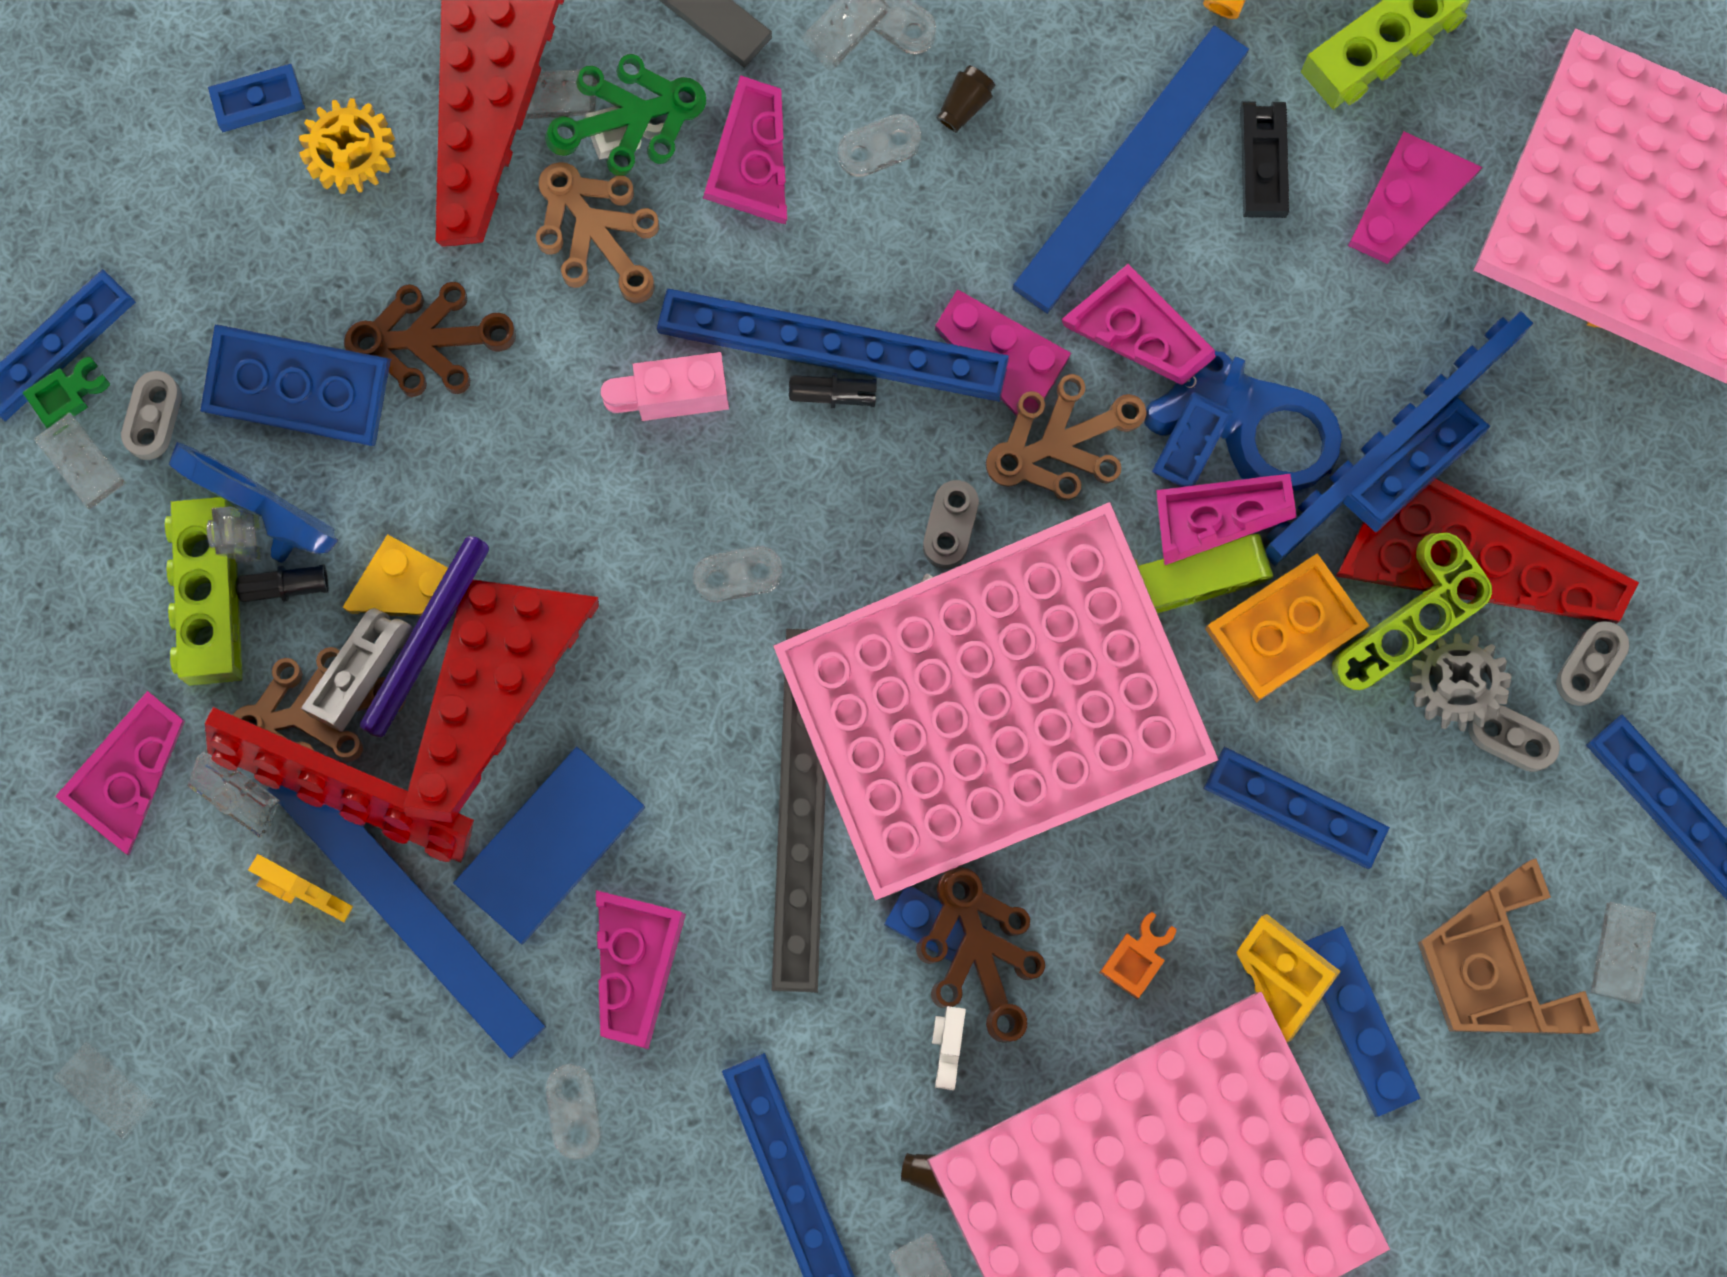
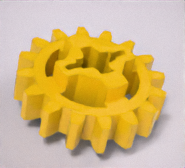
M350 98L347 108H341L337 100H332V111L328 113L321 107H318L316 111L319 120L315 122L306 119L304 122L310 134L299 135V141L302 147L305 148L299 154L303 163L308 165L306 169L312 179L320 177L319 180L323 188L327 190L335 182L340 194H345L348 185L354 184L358 193L363 192V182L369 180L375 186L379 184L376 176L377 171L389 173L391 169L385 158L396 156L393 145L389 144L395 140L391 128H386L388 123L382 113L375 115V111L369 103L359 110L353 98ZM361 125L371 130L375 138H371L369 133L362 132ZM320 155H325L326 159H332L334 168L324 163Z

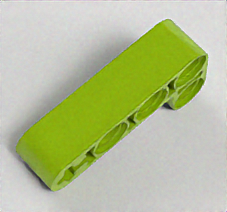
M1432 533L1425 536L1419 542L1416 549V558L1434 585L1339 651L1332 661L1331 672L1334 679L1340 685L1353 690H1364L1372 686L1489 602L1492 595V585L1464 543L1456 535ZM1439 540L1447 543L1451 550L1448 562L1442 566L1436 565L1432 561L1430 554L1432 546ZM1466 577L1471 578L1477 587L1475 597L1467 603L1459 599L1457 594L1459 582ZM1431 603L1437 607L1440 618L1433 628L1426 629L1421 625L1419 614L1425 605ZM1391 630H1396L1402 637V647L1396 654L1387 655L1382 648L1383 636ZM1366 646H1369L1371 653L1365 650ZM1373 654L1382 662L1381 665H1378L1377 662L1369 660L1359 669L1362 676L1359 679L1353 676H1346L1345 674L1350 670V666L1347 663L1350 659L1361 662Z
M1260 534L1241 537L1168 565H1164V559L1138 566L1157 614L1261 585L1274 578Z

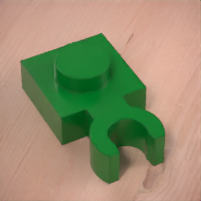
M91 357L81 359L75 365L73 374L67 377L65 372L59 368L22 392L49 431L52 432L88 408L82 398L88 393H102L110 386V382L103 374L93 381H87L88 373L98 367Z

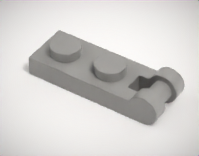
M376 608L368 610L301 709L310 717L343 732L397 649L404 647L413 631L412 626L400 619H393L391 621L387 613Z

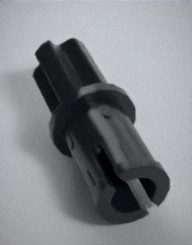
M833 373L832 377L793 375L789 380V400L793 402L831 404V408H835L836 404L875 407V394H862L858 392H876L877 379L837 378V373Z
M325 564L286 570L284 566H278L277 571L241 575L236 578V593L241 602L281 598L285 602L289 600V596L329 592Z

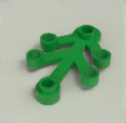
M627 54L620 59L616 69L618 78L626 84L637 83L660 97L644 100L604 80V75L599 68L595 66H585L582 68L576 80L578 90L587 96L595 95L619 107V109L578 121L565 116L555 118L548 126L545 141L553 153L567 156L577 150L581 139L628 126L619 146L610 152L607 159L608 169L617 176H625L632 170L635 164L634 153L651 118L668 114L660 134L654 136L647 147V154L651 161L657 164H665L675 152L674 141L683 122L697 118L703 112L706 105L705 91L697 81L687 77H680L669 81L646 69L642 59L634 54ZM623 65H634L638 73L635 75L626 73ZM586 75L593 76L598 84L596 86H588L584 83L583 77ZM686 92L690 94L693 101L691 103L682 102L678 93ZM566 127L571 130L573 137L569 139L562 138L558 134L557 129ZM657 143L664 144L668 149V154H658L654 149V145ZM617 155L624 156L628 161V166L620 167L616 165L614 157Z

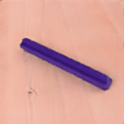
M468 536L464 539L360 722V727L368 734L380 738L385 736L489 552V546L481 539L474 536Z

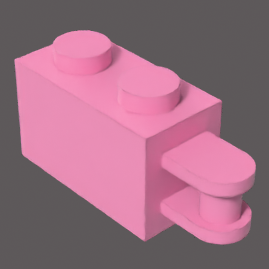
M721 352L634 363V376L609 379L601 387V396L608 411L623 413L639 410L642 421L729 410Z

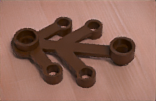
M458 282L444 284L440 289L439 297L407 330L391 331L406 313H416L424 304L421 291L418 287L411 284L400 287L396 293V299L374 321L364 320L357 322L346 332L344 338L346 350L391 359L389 374L398 381L403 393L410 397L419 396L425 391L427 386L426 379L419 369L408 368L390 350H410L442 378L449 392L461 394L470 386L471 380L467 370L460 365L452 364L434 347L484 344L488 349L500 352L510 348L516 339V330L513 322L503 313L488 314L482 319L479 326L435 328L450 311L460 310L466 305V291ZM457 290L461 292V297L456 302H448L446 300V295L450 291ZM408 293L417 295L416 302L411 305L402 303L403 297ZM496 329H503L507 333L503 340L494 341L491 339L492 332ZM364 338H374L375 343L372 348L367 350L360 348V342ZM455 373H460L464 375L463 382L457 386L449 384V378ZM417 376L420 378V383L417 387L412 389L405 387V381L409 377Z
M964 867L953 868L945 872L938 882L937 894L942 903V908L929 935L921 938L916 946L917 956L922 962L933 964L943 960L948 951L946 940L959 917L964 936L944 980L937 982L932 987V1001L940 1008L956 1006L962 999V986L974 962L990 1009L986 1019L989 1035L994 1040L1002 1043L1016 1041L1026 1032L1027 1017L1019 1006L1008 1003L993 956L1013 966L1017 976L1023 980H1032L1033 978L1040 977L1045 970V960L1038 952H1026L984 929L978 911L999 921L1001 930L1008 936H1017L1025 933L1030 926V916L1025 909L1021 907L1012 908L984 893L980 878L972 870ZM955 883H959L964 887L965 896L963 899H958L954 896L952 889ZM1011 913L1016 914L1020 918L1021 925L1018 930L1013 929L1009 924ZM928 941H933L938 946L936 957H931L927 954L925 947ZM1027 957L1034 960L1036 964L1033 974L1028 973L1024 968V960ZM944 985L949 986L953 991V998L950 1002H946L941 997L940 992ZM1001 1015L1005 1016L1009 1021V1029L1006 1033L1000 1031L997 1026L998 1018Z

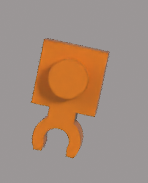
M1153 912L1142 919L1139 926L1140 938L1138 941L1129 934H1125L1099 972L1135 999L1140 998L1165 961L1154 953L1155 950L1170 943L1176 934V928L1171 926L1163 937L1154 936L1150 931V924L1156 917V914Z

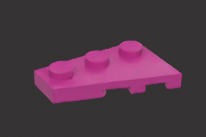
M740 75L703 199L767 220L786 224L787 205H785L784 186L786 180L785 166L783 164L784 136L782 92L780 88Z
M1403 131L1348 246L1388 264L1441 209L1479 174L1482 167Z
M1129 264L1061 319L1063 326L1180 385L1186 383L1216 357L1215 350Z
M958 289L935 325V331L947 344L1009 356L1000 401L1002 400L1016 415V418L1018 415L1017 403L1021 396L1026 392L1034 391L1039 393L1045 400L1071 356L1069 351ZM1029 398L1023 402V407L1028 413H1036L1039 406L1034 399Z
M1290 474L1156 490L1164 565L1296 518Z
M147 691L55 797L126 855H129L185 721Z
M596 890V907L599 909L597 949L600 950L601 978L599 979L600 1036L649 1049L686 914L681 911Z

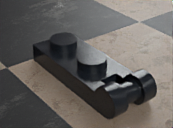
M1242 101L1240 107V127L1242 138L1243 217L1287 218L1289 213L1286 102H1272L1271 106H1256L1255 101ZM1257 123H1268L1271 130L1257 129Z

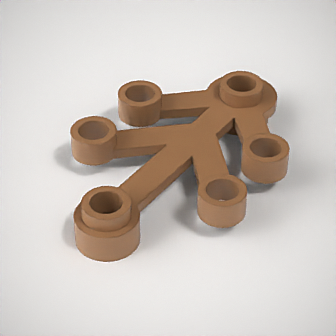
M558 162L546 167L539 177L540 192L548 201L544 226L540 227L536 233L539 249L549 255L556 254L562 249L564 240L560 229L565 207L567 206L576 218L570 256L561 267L564 282L570 287L578 288L588 281L589 272L586 264L592 239L619 274V287L622 296L632 303L647 301L653 295L655 289L651 272L644 266L634 265L607 229L633 232L641 238H651L659 231L660 225L657 214L648 208L640 209L635 214L590 208L582 198V196L608 198L615 205H627L634 197V189L631 180L625 176H615L610 181L582 178L578 170L568 163ZM558 177H564L568 180L567 184L563 187L552 185L553 181ZM623 185L628 188V192L625 195L617 196L613 193L617 186ZM649 218L654 223L650 228L643 229L638 226L640 220ZM548 234H554L558 237L557 241L552 245L542 243L543 238ZM573 267H579L583 270L578 278H570L567 275L568 271ZM633 276H641L644 279L643 283L637 287L629 285L628 281Z
M1075 374L1066 375L1058 383V398L1042 440L1025 447L1033 420L1037 419L1045 409L1044 398L1039 393L1034 391L1026 392L1017 403L1018 415L1008 441L993 447L987 456V473L995 483L1001 486H1015L1024 480L1054 492L1055 496L1063 501L1072 500L1079 494L1081 481L1078 476L1070 472H1065L1058 476L1033 463L1050 457L1093 474L1101 483H1111L1121 473V463L1115 456L1104 455L1098 457L1073 446L1114 428L1123 432L1137 429L1146 418L1145 404L1135 395H1122L1113 402L1109 411L1065 430L1075 402L1085 392V383L1080 376ZM1069 381L1076 383L1079 389L1078 394L1075 396L1067 395L1063 389L1064 383ZM1034 399L1038 403V411L1036 413H1028L1023 407L1024 400ZM1130 404L1135 407L1137 414L1134 419H1127L1123 416V405ZM1004 456L1013 457L1017 464L1016 469L1006 471L1001 466V459ZM1102 462H1109L1114 466L1113 476L1106 477L1101 474L1100 464ZM1069 479L1073 482L1075 488L1072 494H1065L1060 490L1059 483L1061 480Z
M334 647L325 648L318 654L316 659L318 669L290 708L275 711L287 690L301 682L303 673L296 661L290 658H282L274 664L272 668L274 679L255 705L243 706L233 713V716L245 721L257 720L258 727L282 737L284 736L277 731L296 727L333 749L335 754L345 762L358 759L363 751L362 742L356 734L350 731L340 732L310 717L301 709L327 671V668H325L326 660L330 657H336L340 650ZM285 668H294L292 677L289 679L280 678V674ZM386 677L377 679L357 711L369 708ZM406 699L404 700L398 712H400L404 707ZM347 740L355 741L352 751L348 753L340 751L343 742ZM298 742V744L314 750L310 744Z

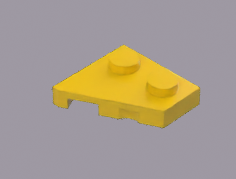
M387 534L342 608L350 614L366 613L368 610L376 608L387 613L389 616H421L448 567Z
M259 854L256 855L248 871L261 877L256 886L290 904L297 897L342 922H345L353 908L352 905Z
M1268 914L1260 917L1236 952L1246 973L1250 974L1254 980L1256 993L1262 992L1287 1043L1293 1039L1341 972Z

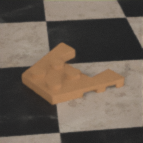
M1536 858L1522 864L1418 942L1449 1031L1592 1034L1600 1031L1586 991L1541 1005L1534 992L1506 912L1551 898Z

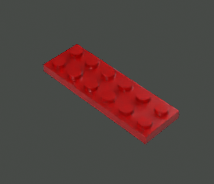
M215 707L212 708L204 724L207 753L212 755L211 759L216 764L229 770H237L238 767L255 774L254 778L270 788L279 789L280 786L291 789L297 792L299 799L309 805L322 807L325 804L340 811L341 817L353 824L363 826L367 822L383 829L382 833L387 838L395 842L407 844L408 841L423 846L429 856L439 861L450 862L453 859L457 862H462L469 847L474 823L473 819L458 813L452 823L405 816L404 803L408 791Z

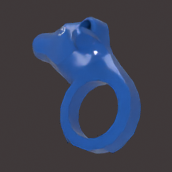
M1215 351L1216 357L1183 385L1176 383L1168 393L1150 402L1146 408L1144 424L1152 432L1161 436H1167L1172 433L1193 391L1232 410L1233 413L1220 437L1222 439L1226 438L1225 441L1230 457L1239 476L1242 479L1290 474L1293 492L1312 487L1327 473L1331 474L1340 453L1342 434L1337 417L1323 400L1299 389L1249 377L1244 373V359L1235 356L1232 360L1221 351ZM1283 410L1298 412L1309 418L1318 429L1322 441L1321 455L1317 462L1309 468L1297 472L1280 471L1267 464L1259 454L1255 442L1256 427L1262 419L1271 413Z
M176 443L169 465L178 473L206 490L261 516L267 536L273 538L271 546L272 559L283 563L294 547L313 554L328 553L337 543L338 539L334 535L335 529L292 505L213 457L185 444Z

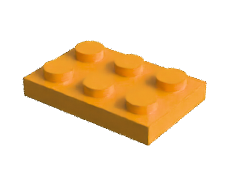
M1317 553L1208 624L1205 630L1257 703L1367 630L1369 624Z

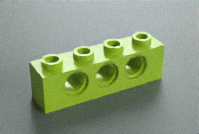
M1382 0L1310 52L1306 57L1301 73L1332 110L1343 102L1352 105L1368 91L1369 87L1367 85L1377 77L1381 81L1388 79L1401 67L1402 63L1400 61L1407 55L1412 53L1414 57L1419 56L1435 41L1433 36L1443 29L1450 33L1461 25L1468 16L1465 11L1471 0ZM1414 10H1422L1426 12L1430 18H1422L1418 16L1414 12ZM1381 34H1390L1395 37L1397 42L1386 41ZM1347 58H1358L1365 66H1355Z
M221 497L170 501L171 516H166L165 534L167 541L172 543L173 559L167 560L166 565L169 585L174 586L175 602L170 603L168 607L170 627L172 630H176V647H171L170 650L172 672L177 674L178 678L188 686L243 681L239 599L236 593L238 567L235 507ZM201 540H209L210 544L207 552L202 556L192 557L194 545ZM203 583H211V592L208 597L201 601H194L193 595L196 588ZM212 626L213 636L210 641L203 645H196L195 638L198 631L204 627Z

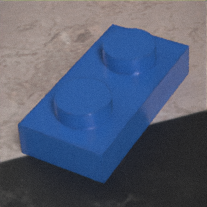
M292 64L208 87L217 123L222 133L306 109Z
M912 886L907 887L901 892L884 925L918 943L921 938L929 935L942 908V903ZM959 917L946 940L948 951L944 959L952 962L964 936ZM928 941L925 948L938 954L936 943Z

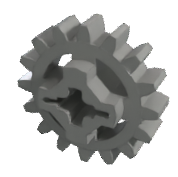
M1460 633L1454 635L1452 644H1447L1440 637L1436 640L1435 651L1428 647L1421 651L1422 661H1413L1412 674L1415 676L1410 677L1409 687L1410 691L1416 692L1414 694L1415 707L1427 705L1425 719L1431 720L1438 715L1442 717L1441 728L1446 729L1451 721H1456L1460 731H1465L1467 721L1473 720L1479 728H1482L1485 723V714L1495 719L1499 716V704H1507L1509 691L1506 688L1510 687L1511 674L1504 672L1507 664L1505 657L1493 659L1496 646L1490 644L1481 649L1478 647V636L1474 635L1469 644L1462 642ZM1485 672L1491 682L1490 690L1486 689L1487 683L1482 680ZM1431 674L1435 676L1434 681L1438 684L1435 692H1433L1429 682Z

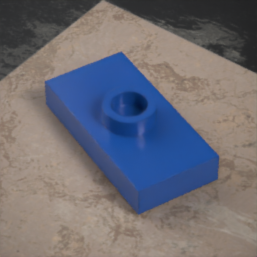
M1193 391L1152 472L1181 487L1195 486L1233 411Z

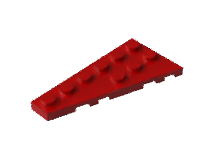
M441 0L435 241L440 246L483 243L499 196L496 189L503 168L509 167L513 151L510 148L516 130H521L542 69L539 66V62L546 41L551 42L555 30L553 20L558 5H563L564 0Z
M1438 479L1429 484L1378 532L1373 531L1363 522L1335 577L1425 592L1434 584L1416 558L1418 544L1429 534L1450 533L1456 535L1464 543L1488 577L1492 585V595L1488 602L1491 604L1617 624L1621 621L1639 584L1638 581ZM1439 540L1432 546L1430 551L1432 561L1439 566L1448 562L1451 550L1447 543ZM1466 577L1459 582L1457 594L1459 598L1472 600L1477 593V587L1471 578Z
M472 580L456 612L405 799V816L451 823L454 821L481 781V774L494 755H499L506 744V737L516 723L520 724L554 674L557 662L566 649H571L579 637V630L587 618L591 619L599 607L598 597Z

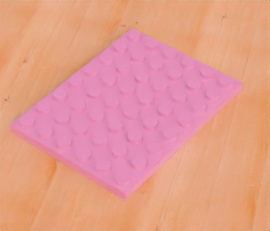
M1575 28L1566 45L1474 267V271L1727 384V94Z
M1110 502L773 646L875 900L1219 760Z
M1257 992L927 1159L983 1277H1339L1390 1250L1262 992Z

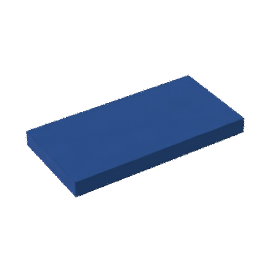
M215 324L200 412L375 446L391 359Z
M576 746L453 884L523 945L645 809V806Z

